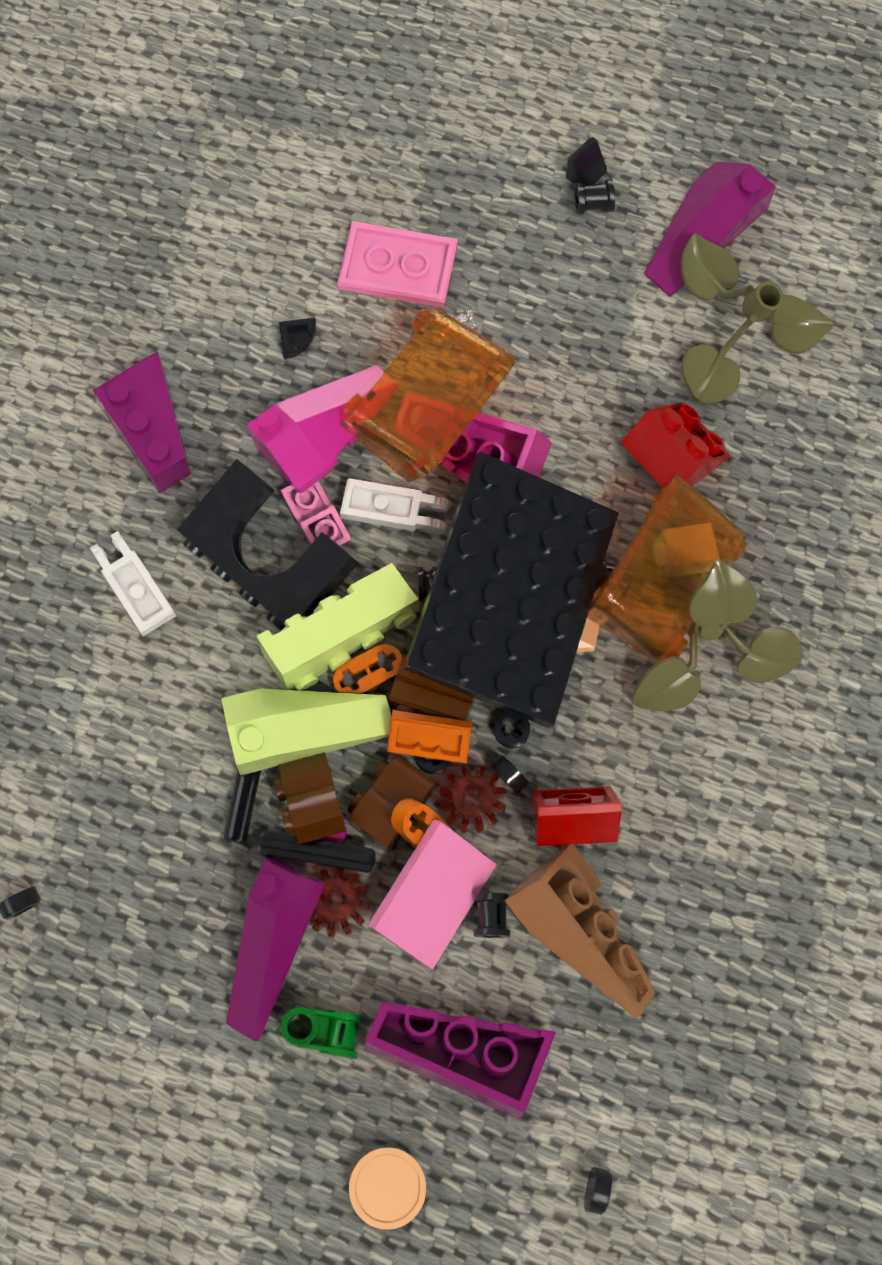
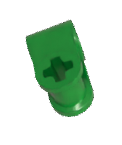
M296 1007L289 1010L283 1016L281 1033L290 1045L297 1048L357 1059L358 1052L354 1048L358 1024L363 1023L364 1016L334 1010L322 1011ZM297 1016L308 1017L312 1022L311 1034L303 1040L294 1039L289 1034V1024ZM345 1025L343 1042L338 1044L341 1026Z

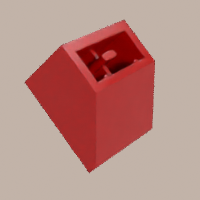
M682 402L648 410L621 441L624 447L669 497L686 492L731 457L724 448L723 440L714 432L708 431L699 421L698 413L692 407Z

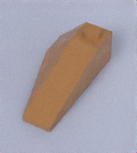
M573 844L566 845L523 879L505 899V902L511 908L514 916L521 921L533 937L636 1018L643 1013L654 996L655 991L633 947L628 944L621 945L617 937L615 925L620 921L614 909L605 913L595 893L596 890L602 888L597 875Z

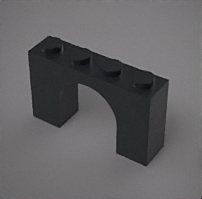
M236 459L179 526L177 531L187 538L183 545L198 558L205 554L212 560L214 564L210 569L227 583L231 579L237 582L242 587L238 593L254 607H257L259 603L262 604L270 612L266 618L282 631L286 627L284 624L285 620L298 613L301 617H308L314 614V610L319 605V602L331 596L359 562L330 537L321 532L298 561L288 570L272 576L254 574L245 563L242 555V535L250 519L275 490L245 464Z

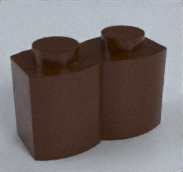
M325 752L279 764L281 777L275 778L274 784L279 802L287 800L288 809L281 811L287 834L295 833L298 844H303L346 832Z
M398 755L390 762L383 760L371 778L375 781L374 785L366 794L360 791L347 809L351 813L348 818L349 825L388 853L401 838V835L395 831L391 823V816L395 806L406 798H413L425 805L436 789V782ZM413 815L409 819L412 822L414 819Z

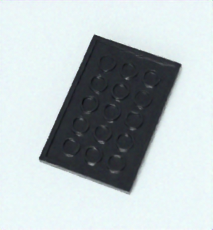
M479 451L474 457L403 669L544 727L550 728L554 726L619 512Z

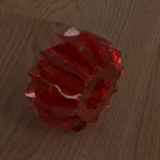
M467 765L462 766V779L451 772L447 775V780L452 787L441 786L439 789V794L447 798V800L439 803V810L441 812L452 811L448 815L446 823L451 826L459 819H462L460 832L464 834L468 831L469 822L475 823V830L478 834L484 832L483 819L489 825L495 827L498 824V819L493 812L504 813L506 809V804L498 801V799L506 796V789L504 787L493 788L499 779V776L495 773L486 780L483 779L484 766H478L476 776L470 775V769ZM471 791L473 796L475 791L481 794L480 806L474 807V803H472L471 807L466 806L465 793Z
M324 868L320 870V875L325 886L311 917L312 919L318 916L313 923L312 929L315 932H319L328 923L327 935L329 938H335L337 925H341L344 934L349 936L352 934L351 927L348 924L349 920L352 919L360 926H363L365 923L364 918L356 910L368 911L371 909L370 902L357 900L369 893L368 886L361 885L354 888L360 878L356 872L352 873L344 881V869L337 868L335 879H330L328 871ZM339 892L343 900L347 899L346 905H339L337 912H332L330 905H325L326 899H333L334 893Z

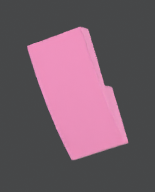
M319 481L301 494L291 485L280 490L285 503L310 545L321 532L330 537L339 546L351 540L334 505L330 504Z

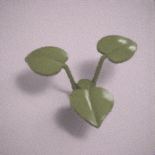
M697 232L688 240L681 259V275L687 289L694 296L704 301L713 299L718 293L722 298L745 296L742 303V311L747 318L720 349L719 353L710 345L699 344L692 347L683 357L681 365L682 376L691 396L698 403L705 405L716 404L728 398L735 391L740 380V368L735 361L724 356L754 322H761L766 319L768 323H771V337L781 349L792 354H801L808 351L834 327L835 324L820 310L800 298L783 295L781 288L773 282H763L755 289L752 285H748L744 289L731 290L739 278V269L734 258L725 249L704 239Z
M716 559L708 575L696 588L686 607V614L692 625V628L687 631L690 637L689 663L686 665L684 660L677 656L668 657L657 662L639 681L631 701L636 707L654 711L676 710L692 702L701 687L699 677L692 672L697 667L698 637L711 641L719 638L724 633L741 652L745 653L737 663L739 673L745 679L755 683L775 680L797 667L804 657L800 641L792 631L786 628L771 627L757 633L752 638L750 646L743 644L730 630L728 622L739 623L748 619L756 608L757 594L750 581L739 570Z

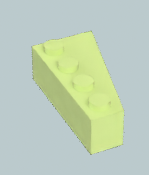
M393 563L350 585L346 591L347 596L341 598L339 595H331L320 601L314 610V614L308 617H301L298 613L285 620L284 624L286 627L281 632L272 635L269 630H266L256 636L264 659L286 690L305 691L310 686L318 683V676L329 669L335 672L342 664L352 659L350 655L361 648L367 651L377 646L384 639L383 634L396 626L397 629H402L415 620L417 617L415 613L419 611V600Z

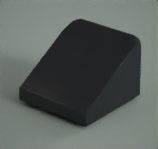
M594 137L589 138L568 157L566 178L574 185L575 182L580 181L583 185L595 184L607 173V166L597 139Z

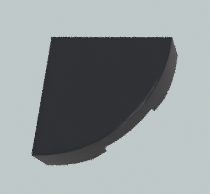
M316 317L279 322L284 359L293 358L310 346L316 333Z

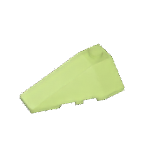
M259 688L221 698L231 746L240 775L272 768L279 764L323 752L328 753L389 737L391 712L386 695Z

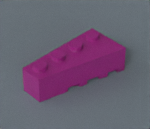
M382 1002L366 1038L364 1050L520 1119L527 1109L556 1032L544 1029L522 1028L520 1025L509 1023L499 1024L481 1021L474 1017L463 1015L459 1017L441 1014L433 1010Z

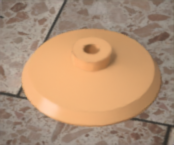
M389 1147L373 1150L362 1157L352 1171L349 1181L350 1201L357 1215L370 1226L386 1230L402 1227L416 1217L425 1201L426 1180L419 1163L405 1151Z

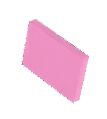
M352 221L337 287L339 290L445 307L458 239Z
M433 820L368 926L421 964L433 970L474 903V894L480 893L497 864L441 821Z

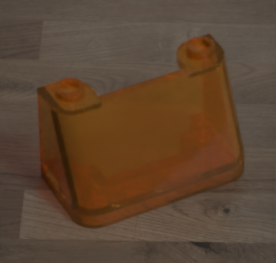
M436 306L430 310L424 307L410 323L414 330L408 343L371 390L362 397L356 393L342 409L347 415L340 422V425L408 483L428 475L439 464L516 362V358L507 350Z
M676 474L660 487L652 500L654 505L647 511V516L610 576L601 585L602 588L596 597H593L592 603L587 609L588 619L656 662L672 656L679 657L686 647L688 641L683 637L693 622L688 610L689 602L696 588L708 575L714 561L718 559L728 564L731 560L735 563L747 546V543L743 541L745 532L689 482Z

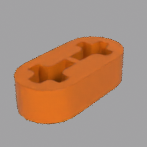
M381 644L342 664L333 675L335 692L368 694L394 680L397 677L402 661L401 652L390 644ZM384 654L386 658H395L392 662L391 671L387 672L386 669L379 668L371 673L370 669L379 663V655ZM365 672L366 676L357 681V690L352 691L349 686L344 688L340 686L344 683V674L350 673L352 677H356Z
M406 798L400 801L392 812L391 823L393 828L415 849L433 820L441 821L453 830L430 807L413 798ZM411 815L419 821L416 826H413L409 820Z

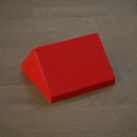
M611 786L531 790L536 846L618 842L622 804Z

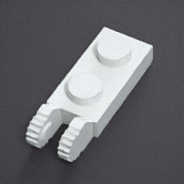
M349 478L345 487L340 518L410 531L417 529L422 532L443 535L446 533L447 524L439 519L418 516L421 507L425 510L447 513L450 511L451 501L434 495L422 494L421 490Z
M116 531L110 536L117 551L122 553V558L110 564L107 560L108 556L98 544L90 547V550L101 565V572L142 636H145L176 617L135 551L131 552L120 533Z

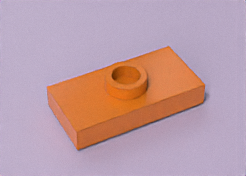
M393 710L387 752L467 764L473 722Z

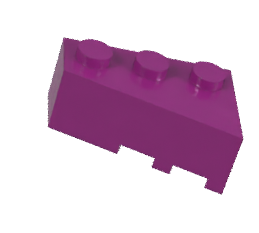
M158 351L93 390L101 409L159 494L191 475L165 370Z

